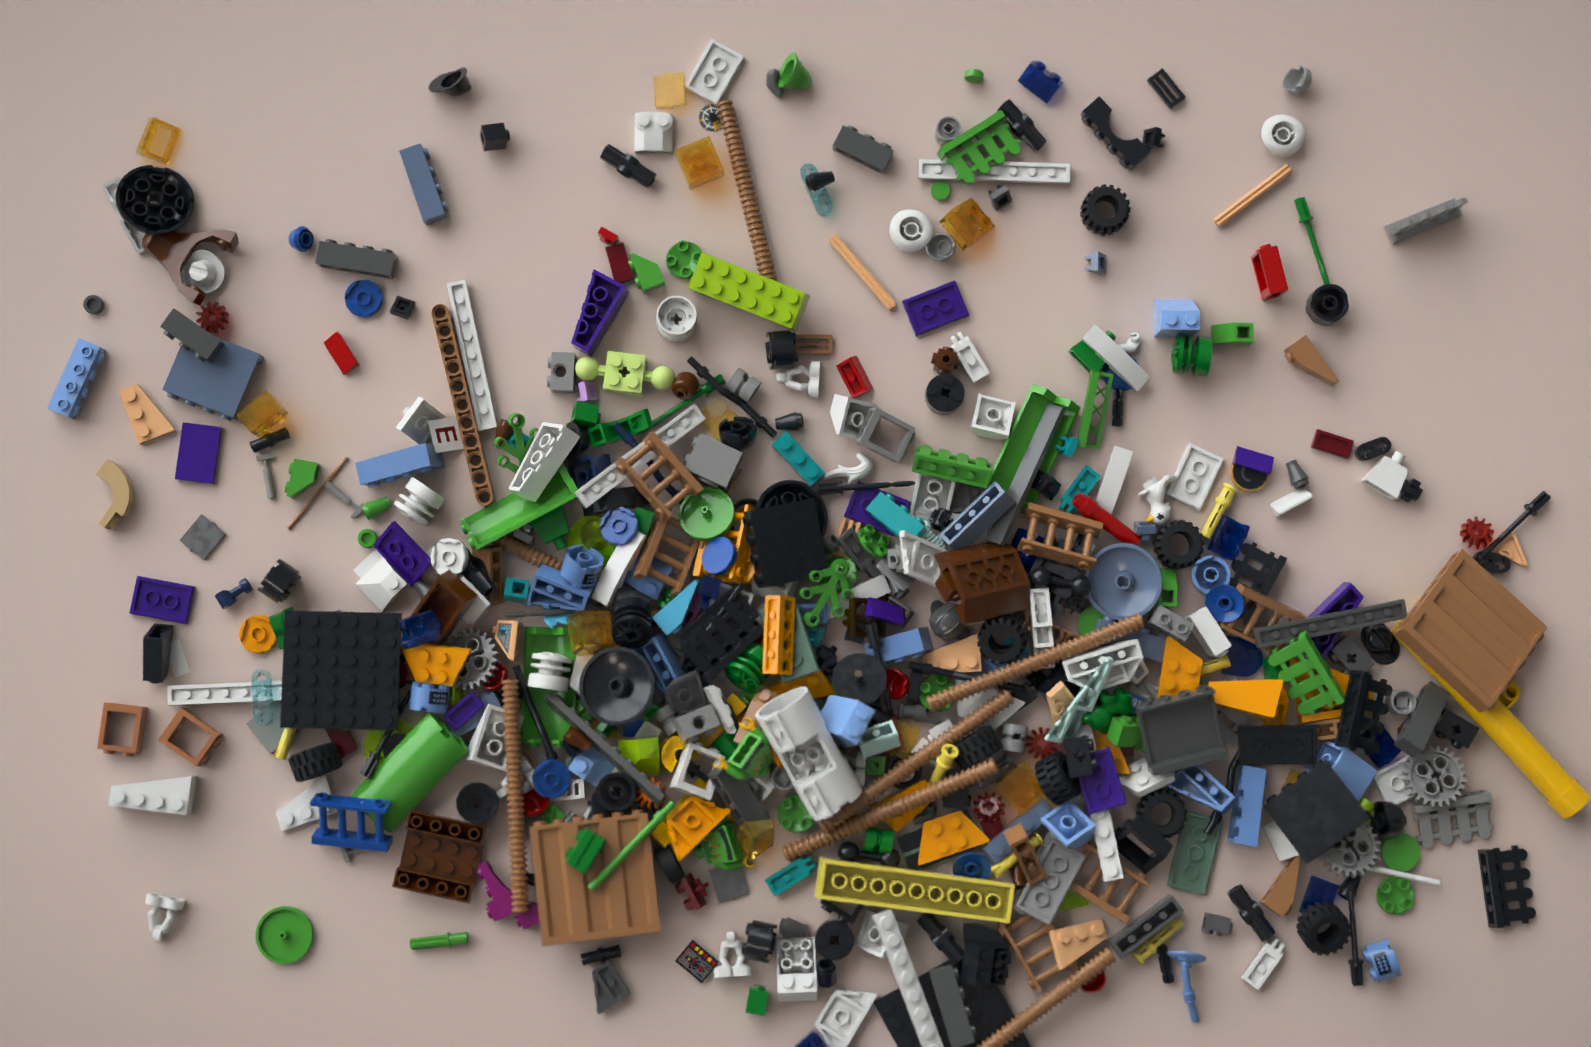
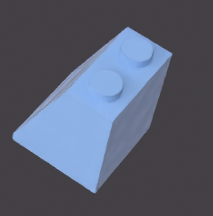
M1154 299V337H1176L1177 334L1184 335V338L1187 335H1191L1192 338L1200 330V310L1193 300Z
M829 695L821 710V714L826 721V727L834 742L843 748L858 744L875 712L874 709L858 700Z
M1323 740L1317 750V761L1329 759V764L1359 802L1369 784L1373 781L1377 770L1347 748H1340L1334 746L1335 743ZM1313 764L1308 765L1305 770L1307 773L1313 769Z

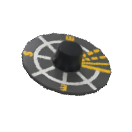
M714 104L705 106L699 114L701 126L708 131H718L723 127L721 125L722 120L719 117L721 114L718 113L719 108Z

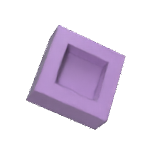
M579 382L578 386L574 388L575 391H580L581 397L576 398L577 401H598L595 382Z

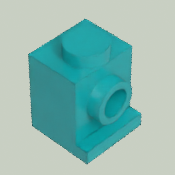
M506 577L503 602L526 603L531 589L529 587V580Z

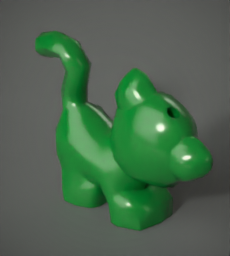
M1125 688L1115 689L1114 696H1110L1108 690H1101L1098 698L1103 704L1095 705L1092 712H1087L1082 716L1081 721L1094 730L1107 734L1112 717L1115 714L1132 717L1131 714L1134 710L1131 700L1132 695L1126 694Z

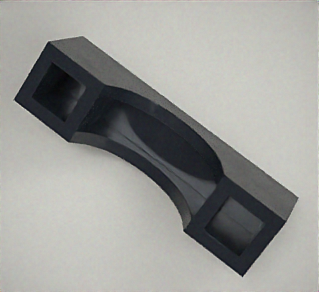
M1099 96L1082 111L1080 115L1082 117L1081 120L1087 127L1090 126L1095 131L1094 135L1098 140L1104 141L1107 145V150L1120 159V164L1125 169L1128 168L1131 171L1148 156L1150 151L1138 138L1123 140L1113 134L1109 126V116L1112 109Z

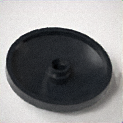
M611 647L595 654L583 668L579 681L580 698L585 709L596 720L609 725L621 726L637 721L650 709L656 695L657 683L651 664L640 653L625 647Z

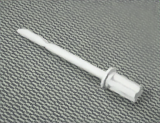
M1344 857V861L1351 864V860L1348 857ZM1370 867V871L1441 886L1442 882L1441 880L1383 867Z

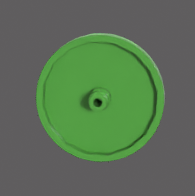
M705 487L695 497L688 495L683 500L679 509V521L683 530L688 536L698 541H711L717 537H722L730 530L735 519V508L730 497L722 490L712 487Z
M291 906L277 907L268 911L260 919L256 928V943L260 952L268 960L280 964L291 963L302 958L310 949L314 937L313 926L308 916L298 908Z

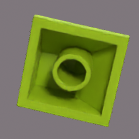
M656 735L617 740L621 756L625 759H630L640 773L644 772L647 776L660 774L659 744Z

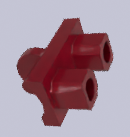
M689 873L674 885L677 893L687 892L689 898L683 901L687 911L691 909L698 910L707 904L704 897L708 895L705 890L709 886L708 882L702 884L699 878L694 879L692 873Z

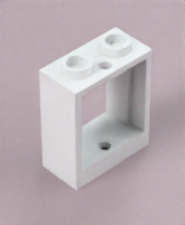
M1207 607L1200 608L1184 618L1195 624L1192 633L1209 658H1220L1229 652L1228 648L1232 645Z
M696 741L686 743L669 788L690 796L700 797L704 801H711L715 787L710 779H708L705 790L686 783L683 779L693 751L714 759V764L717 766L720 765L721 761L716 757L725 759V756L721 755L717 749L709 748L708 750L703 748L702 743Z

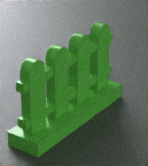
M1002 110L940 147L937 156L940 160L947 158L945 163L948 166L951 164L958 174L956 177L958 181L962 180L965 184L970 185L975 179L973 174L975 171H978L981 175H986L990 170L988 163L991 161L995 165L1000 166L1005 161L1004 153L1007 151L1011 156L1019 154L1020 146L1018 144H1020V140H1015L1008 131L1010 127L1008 123L1003 124L1002 121L1005 115ZM997 136L1004 147L999 149L992 138ZM982 146L989 157L984 159L977 148ZM967 155L974 166L969 168L962 157Z
M928 445L916 447L912 472L987 489L992 468H990L991 463H987L985 458L969 459V456L964 453H958L957 456L951 455L950 451L946 449H939V452L933 451Z
M1307 631L1299 634L1298 641L1292 639L1290 640V645L1280 650L1277 647L1272 649L1273 653L1269 655L1268 662L1272 666L1281 665L1282 670L1278 673V679L1284 680L1283 682L1290 680L1292 686L1288 689V695L1291 698H1301L1302 702L1298 704V712L1300 714L1310 713L1312 716L1316 713V709L1326 704L1328 707L1332 706V701L1334 700L1337 705L1345 702L1343 690ZM1303 652H1306V654L1308 655L1307 658L1304 656ZM1298 655L1301 661L1287 666L1285 661ZM1308 672L1309 678L1297 682L1295 677ZM1318 688L1320 693L1307 699L1305 694Z

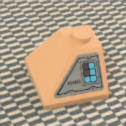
M497 620V624H493L492 635H495V640L507 657L512 661H518L522 623L519 621Z

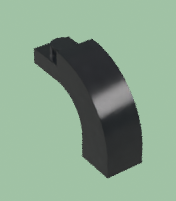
M635 486L611 489L589 507L585 508L582 504L584 517H592L606 513L611 509H617L618 507L636 509L637 506L645 507L651 504Z
M963 923L964 944L965 941H986L1007 945L1004 939L993 929L982 924ZM1011 953L1009 955L1008 963H1012Z

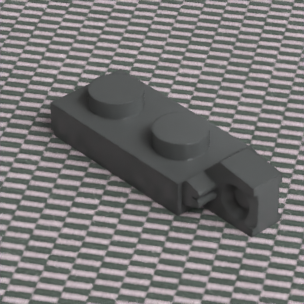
M849 528L836 539L861 573L865 572L870 578H874L879 573L873 565L875 557L863 547L853 528Z

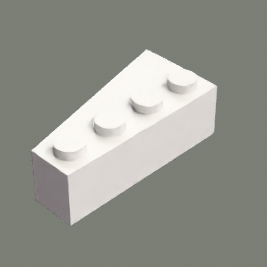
M542 422L508 489L524 500L536 502L580 436L564 425Z
M197 776L111 786L108 806L191 815Z

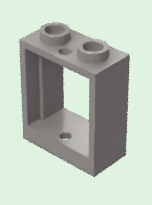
M872 407L854 442L892 462H900L906 455L907 451L905 449L908 443H911L915 436V433H913L915 427L877 407ZM880 417L905 430L894 454L869 442Z
M1162 606L1153 608L1145 622V626L1160 634L1170 636L1178 643L1187 640L1195 625Z

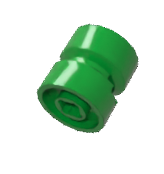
M876 827L866 829L863 851L874 853L878 850L880 854L891 853L894 830L883 829L879 831Z

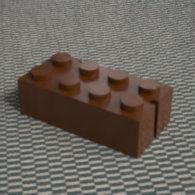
M451 570L436 578L429 588L430 590L425 594L403 626L402 632L412 641L427 633L428 636L418 641L419 643L443 645L478 595Z

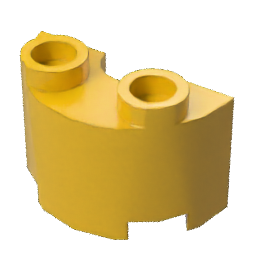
M678 734L667 736L659 745L660 764L669 772L673 771L678 761L675 758V752L679 749L683 750L687 741L681 743Z

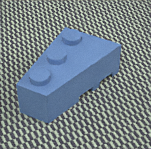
M542 564L534 574L526 606L543 605L544 608L554 606L566 610L584 611L592 600L591 596L596 585L583 586L582 589H576L572 586V583L560 575V570Z
M928 627L916 628L881 638L880 641L883 643V646L879 647L883 666H887L888 661L894 660L895 663L905 661L906 656L912 655L915 658L924 655V651L934 649ZM869 642L864 643L866 653L875 657L874 649L868 648Z
M663 632L651 637L646 645L632 649L644 656L651 664L655 673L657 687L664 694L668 685L675 678L685 674Z
M1201 765L1180 769L1175 775V781L1165 785L1169 790L1224 815L1238 801L1234 795Z

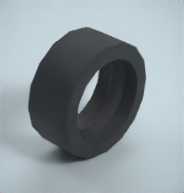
M904 752L894 754L886 764L885 773L887 774L889 769L892 770L898 760L908 759V756H912V754ZM922 766L919 767L920 770H915V774L910 781L900 782V784H895L894 786L904 789L919 782L922 776Z
M669 845L655 851L660 866L672 884L685 877V873Z

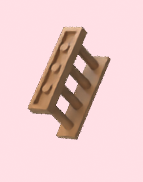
M652 430L643 439L645 445L626 461L621 456L615 464L619 473L625 475L653 506L656 515L660 519L667 521L673 516L670 510L687 495L695 497L704 488ZM649 451H653L658 456V460L638 476L631 466ZM662 465H666L670 470V475L651 490L644 481ZM679 480L683 485V489L664 505L657 495L672 482Z
M1029 502L1024 513V518L1030 520L1026 539H1021L1017 550L1028 555L1040 556L1078 567L1081 570L1091 571L1097 561V558L1090 557L1093 538H1098L1103 523ZM1038 522L1049 526L1045 544L1034 541ZM1056 527L1067 530L1064 549L1053 546ZM1075 533L1086 536L1082 554L1071 551Z
M656 516L632 577L640 580L649 575L672 586L670 595L675 596L681 593L686 586L684 581L700 541L692 538L690 544L687 545L666 535L664 529L668 524L684 531L680 521L673 517L665 521ZM663 541L685 552L683 562L660 552L657 548L659 542ZM656 558L679 569L676 580L653 569L651 566L652 560Z
M1238 583L1236 589L1243 596L1244 607L1250 600L1256 602L1255 605L1257 606L1243 631L1234 628L1238 618L1227 622V624L1217 621V624L1222 628L1223 633L1229 636L1233 633L1256 644L1255 637L1250 634L1263 610H1266L1267 607L1272 609L1273 613L1267 626L1277 624L1279 618H1282L1283 615L1289 617L1288 621L1308 617L1293 608ZM1286 643L1277 644L1275 647L1271 645L1262 648L1270 651L1269 654H1272V649L1277 647L1280 650L1284 648Z
M1091 841L1082 845L1085 847L1082 854L1086 856V859L1077 876L1092 852L1099 856L1098 850H1096L1097 845ZM1099 863L1087 884H1084L1082 887L1076 883L1078 879L1075 878L1070 889L1126 924L1130 918L1126 915L1128 905L1141 884L1149 887L1150 883L1146 881L1147 877L1139 872L1134 874L1122 866L1123 874L1125 875L1126 873L1135 881L1120 905H1117L1115 908L1109 904L1111 901L1109 899L1121 879L1112 880L1103 895L1097 897L1093 894V888L1102 875V868Z
M1026 913L1006 926L1002 922H997L1000 926L997 928L1002 938H1007L1029 976L1027 982L1032 990L1036 988L1038 992H1041L1042 989L1039 984L1062 970H1059L1056 964L1034 977L1029 967L1054 952L1052 942L1050 946L1024 960L1019 950L1043 935H1050L1049 931L1056 930L1053 922L1050 926L1043 923L1040 929L1014 943L1009 933L1034 917ZM1074 961L1064 969H1070L1071 972H1074L1079 967Z

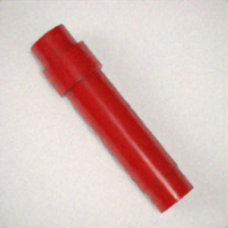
M1081 492L1073 498L1071 504L1078 509L1077 511L1091 520L1102 522L1103 529L1121 543L1135 545L1139 543L1140 536L1099 506V503L1093 498L1087 497Z

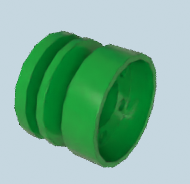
M1177 334L1171 353L1173 374H1179L1182 369V374L1187 375L1191 367L1193 376L1207 377L1212 356L1211 337L1197 336L1195 343L1192 344L1191 335H1187L1184 342V335Z
M752 643L724 669L728 679L735 686L748 693L758 692L761 685L764 684L765 678L770 675L762 674L763 647Z

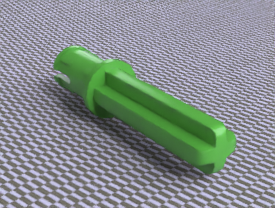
M467 931L453 934L447 932L446 935L412 938L409 941L411 950L444 946L451 948L453 945L468 944L469 937Z

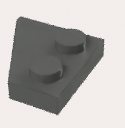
M960 483L949 511L951 513H962L985 491V488Z
M610 960L592 971L598 1014L631 993Z

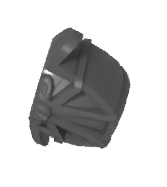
M935 600L930 606L931 617L929 619L930 627L934 634L947 641L954 639L962 640L969 637L970 630L966 627L967 625L962 626L956 611L958 604L951 602L943 604L941 601Z

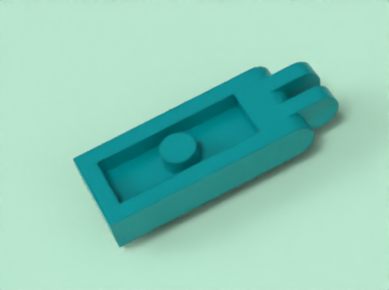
M1085 465L1061 497L1060 501H1062V504L1058 509L1062 510L1067 505L1066 513H1070L1071 510L1076 511L1077 508L1071 504L1073 498L1079 492L1087 496L1101 475Z
M809 856L806 859L800 857L766 878L765 882L773 895L777 896L813 873L811 869L816 867L817 864L814 862L808 866L807 863L813 857Z

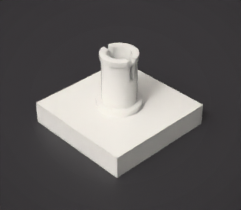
M418 397L411 407L404 409L402 413L403 419L396 428L420 445L426 443L431 437L428 421L443 419L445 416L424 399Z

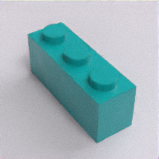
M786 431L772 444L773 449L810 488L825 476V472Z
M880 492L866 508L867 513L899 539L900 531H907L920 538L926 533L925 523L917 516L913 518L905 506L901 505L899 507L894 503L896 500L888 493L884 495Z

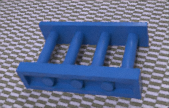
M316 793L310 801V806L319 807L320 828L318 827L312 835V844L387 852L393 843V836L384 834V814L390 809L392 801ZM327 808L338 809L339 830L328 828ZM346 810L357 811V832L346 829ZM365 812L376 813V834L365 832Z

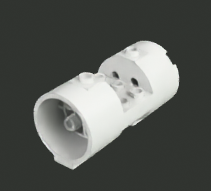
M799 687L775 697L757 711L755 717L773 750L776 751L810 817L813 816L816 821L831 817L834 813L840 811V807L844 806L847 802L851 804L860 796L862 788L845 756L837 748L826 727V721L807 687Z

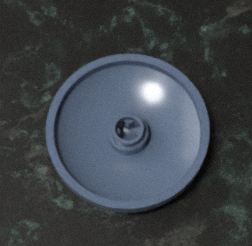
M1117 543L1103 548L1093 557L1097 558L1093 569L1091 571L1086 570L1085 576L1091 582V590L1087 596L1100 613L1115 620H1124L1125 617L1130 618V615L1135 616V613L1143 616L1155 606L1162 592L1163 576L1158 562L1151 553L1135 544Z

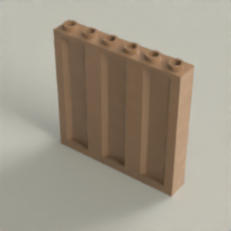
M1461 549L1451 555L1394 634L1480 713L1487 709L1490 711L1496 706L1497 698L1502 696L1507 690L1506 685L1515 679L1516 671L1526 663L1525 658L1534 652L1535 644L1540 642L1545 636L1543 633L1547 626L1465 550Z
M643 809L631 810L632 814L624 815V811L613 812L611 817H604V814L592 815L593 819L585 820L584 816L573 817V821L565 822V818L555 819L553 824H545V821L533 822L534 826L529 827L542 946L661 931L650 834L594 891L588 888V885L649 823L647 812L643 813ZM587 827L605 838L606 842L587 873L583 874L566 864L567 858L564 855L570 846L572 848L575 847L578 842L575 840V837L580 829L584 831Z

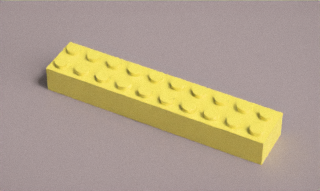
M820 857L814 896L825 900L1010 923L1015 884Z

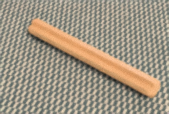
M1285 164L1215 217L1214 223L1221 227L1291 174L1292 169L1289 165Z
M838 235L831 237L829 240L831 245L888 310H892L896 306L894 299Z

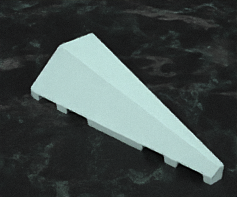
M1108 656L1045 736L1044 739L1046 741L1062 743L1063 739L1076 737L1082 723V716L1087 711L1092 712L1114 662L1113 658Z

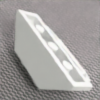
M1138 639L1115 642L1082 652L1063 661L1068 681L1084 688L1108 656L1113 658L1114 662L1102 689L1130 681L1143 660Z

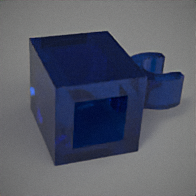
M703 574L697 591L698 595L702 596L699 609L706 611L710 599L717 600L723 583L722 580Z
M812 1029L795 1044V1047H826V1044Z

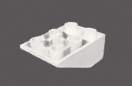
M815 936L776 938L778 1002L817 1000Z

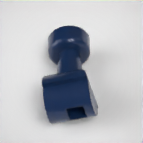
M246 578L239 581V586L229 591L222 590L215 595L222 609L237 602L236 597L243 592L248 594L253 591L251 584Z

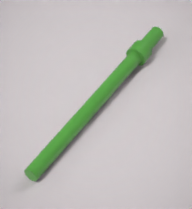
M670 801L661 811L658 810L653 815L654 818L588 885V888L594 891L659 823L662 824L667 819L666 816L676 805Z

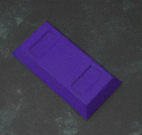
M471 691L443 717L456 731L483 708L485 704Z

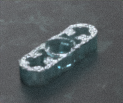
M805 164L800 170L801 179L816 212L821 216H828L832 212L833 203L825 187L822 188V192L818 195L808 190L805 182V177L808 175H804L806 169H809V171L813 170L814 172L812 173H817L818 170L813 164ZM825 195L826 197L823 198V202L825 205H829L827 211L819 209L821 202L820 200L816 202L815 199H820Z
M258 669L252 674L254 721L258 725L268 726L274 719L272 678L268 671ZM261 673L263 676H266V679L262 680V686H267V689H257V687H262L261 681L257 680ZM261 692H265L268 696L267 701L264 703L258 701V695ZM259 706H268V709L264 708V714L268 715L265 722L260 719V716L263 715V709H259Z

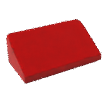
M338 331L323 342L343 375L360 365Z
M857 356L850 357L836 365L853 399L873 390V386Z

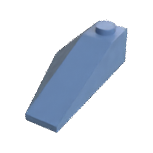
M608 544L603 550L598 551L604 557V568L616 549V545ZM641 549L633 569L628 571L624 581L639 592L657 600L666 583L649 575L640 580L632 577L643 551ZM656 558L651 562L653 569L670 576L673 566Z

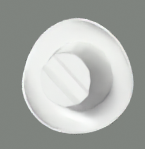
M1284 114L1272 116L1266 120L1262 127L1263 143L1269 152L1275 156H1290L1297 152L1304 142V127L1298 119Z
M902 210L893 217L890 223V236L897 248L905 252L921 250L930 242L933 235L932 222L924 213L918 210Z
M206 250L193 252L186 265L183 266L182 272L185 286L190 284L199 287L204 293H210L219 288L225 275L223 264L218 257Z

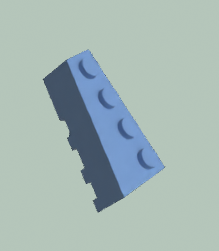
M423 443L355 463L360 485L368 486V488L378 487L379 483L382 482L392 483L399 478H410L415 474L428 473L432 470L445 468L442 452L435 453L433 444Z
M1239 765L1234 795L1238 801L1232 807L1227 836L1228 842L1253 847L1258 846L1262 804L1265 799L1264 785L1268 781L1266 769Z

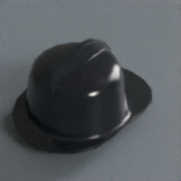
M462 67L436 77L429 84L428 89L433 93L444 91L451 97H456L470 91L471 85L466 76L467 69Z
M569 422L566 427L580 436L563 461L565 466L572 467L577 462L579 453L589 448L590 437L587 431L589 428L578 427L574 422Z
M1383 623L1362 628L1360 633L1361 641L1371 657L1382 665H1389L1395 662L1400 653V646L1390 629Z

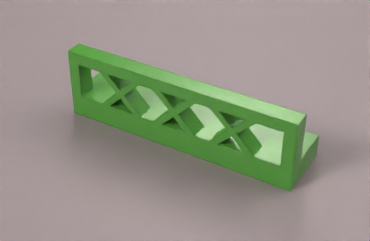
M1090 371L1077 438L1080 441L1077 447L1100 448L1114 376L1112 373ZM1099 376L1109 377L1107 385L1100 389L1098 386ZM1101 393L1104 397V404L1096 408L1094 405L1095 396ZM1097 412L1101 419L1093 427L1090 423L1091 416ZM1091 431H1094L1097 435L1096 444L1087 443V437Z

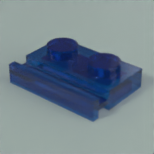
M1311 875L1299 912L1301 913L1303 909L1306 911L1308 909L1307 906H1313L1314 902H1319L1320 904L1322 901H1326L1328 904L1330 902L1334 903L1339 885Z

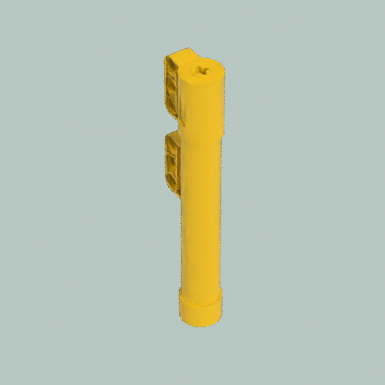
M1404 619L1396 623L1391 629V633L1420 665L1440 682L1547 799L1546 802L1561 819L1571 817L1586 805L1591 795L1575 778H1572L1509 710L1521 695L1519 687L1513 681L1506 685L1507 690L1502 696L1497 698V704L1490 711L1487 709L1479 713L1394 634Z

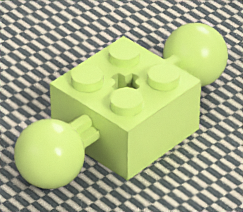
M608 351L606 365H599L592 357H582L575 364V373L581 380L591 381L597 376H603V390L610 393L642 396L644 382H651L658 390H667L672 387L675 380L674 372L667 366H659L653 371H647L646 355ZM627 370L630 374L623 378L621 372Z

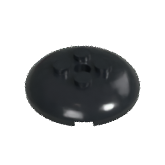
M153 165L135 168L129 171L117 186L115 200L119 214L128 225L142 233L165 235L182 228L192 216L194 210L193 191L186 179L170 168L153 167ZM151 201H156V202H158L159 204H153V203H150V202H151Z
M797 480L777 482L768 487L758 499L755 510L814 498L822 538L827 530L828 514L825 503L818 492H815L804 482Z

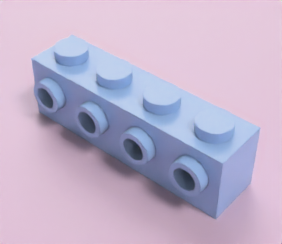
M80 338L78 339L49 402L48 409L71 419L78 416L81 411V402L89 393L88 387L91 381H94L96 378V369L105 358V350Z

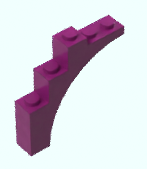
M488 860L478 864V874L481 880L485 879L487 884L485 887L489 898H493V901L488 902V907L485 908L490 919L493 918L495 922L515 913L512 911L514 907L511 905L513 899H511V896H513L511 889L505 886L498 878ZM529 901V904H527L529 910L527 912L516 913L515 920L519 927H523V930L540 923L538 903Z

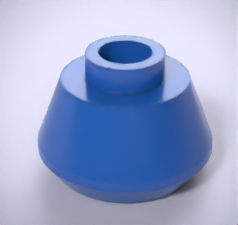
M300 226L289 234V244L292 248L300 252H307L312 247L314 238L312 232L307 227Z

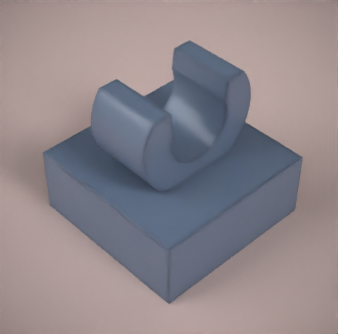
M1097 251L1091 252V256L1085 257V260L1091 261V265L1086 266L1085 270L1093 271L1097 274H1105V254Z
M1134 522V530L1136 534H1140L1141 542H1149L1150 534H1156V525L1154 523Z

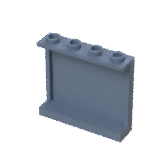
M218 337L216 338L225 345L212 362L208 360L203 362L194 356L196 353L190 348L187 351L180 346L162 390L167 392V396L172 399L178 400L180 397L185 399V404L196 407V404L203 406V411L213 414L215 411L221 414V418L231 421L232 418L238 420L237 412L257 364H261L264 357L259 353Z

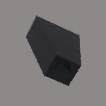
M154 623L143 637V681L158 684L167 677L173 625Z

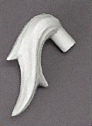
M859 452L856 455V458L861 462L859 466L846 468L838 465V469L825 474L823 480L834 477L849 478L848 483L854 482L871 473L873 468L872 461L862 452Z

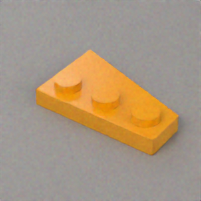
M821 670L785 684L781 680L767 687V689L777 693L778 696L799 687H807L813 698L836 694L833 685Z
M924 779L904 788V791L895 795L891 794L878 803L870 804V807L876 809L879 805L883 806V803L893 802L895 798L898 800L900 796L910 795L912 791L916 792V789L922 790V787L926 788L930 783ZM926 802L924 806L921 804L919 808L914 807V810L910 809L907 813L903 812V815L898 814L896 818L893 816L891 820L886 819V823L895 832H899L929 803Z

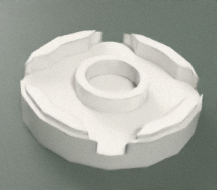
M454 538L440 540L433 547L430 556L433 568L440 575L448 570H451L456 576L459 575L467 567L469 560L468 550L465 545Z

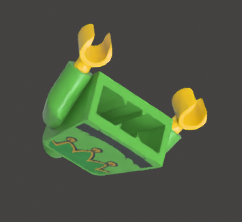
M744 718L748 722V726L744 723H739L741 729L750 730L751 732L747 733L727 761L729 765L726 764L723 758L717 756L716 758L720 759L721 763L719 766L712 763V766L717 769H724L727 774L739 780L750 779L751 777L758 779L760 776H766L769 773L770 768L768 765L772 761L773 755L770 752V742L765 733L758 727H754L753 719Z
M731 812L700 841L702 846L694 849L695 856L698 859L705 857L708 864H714L715 867L726 871L739 869L744 865L747 867L754 866V863L749 865L746 863V860L753 858V856H743L733 823H729V821H736L731 817Z

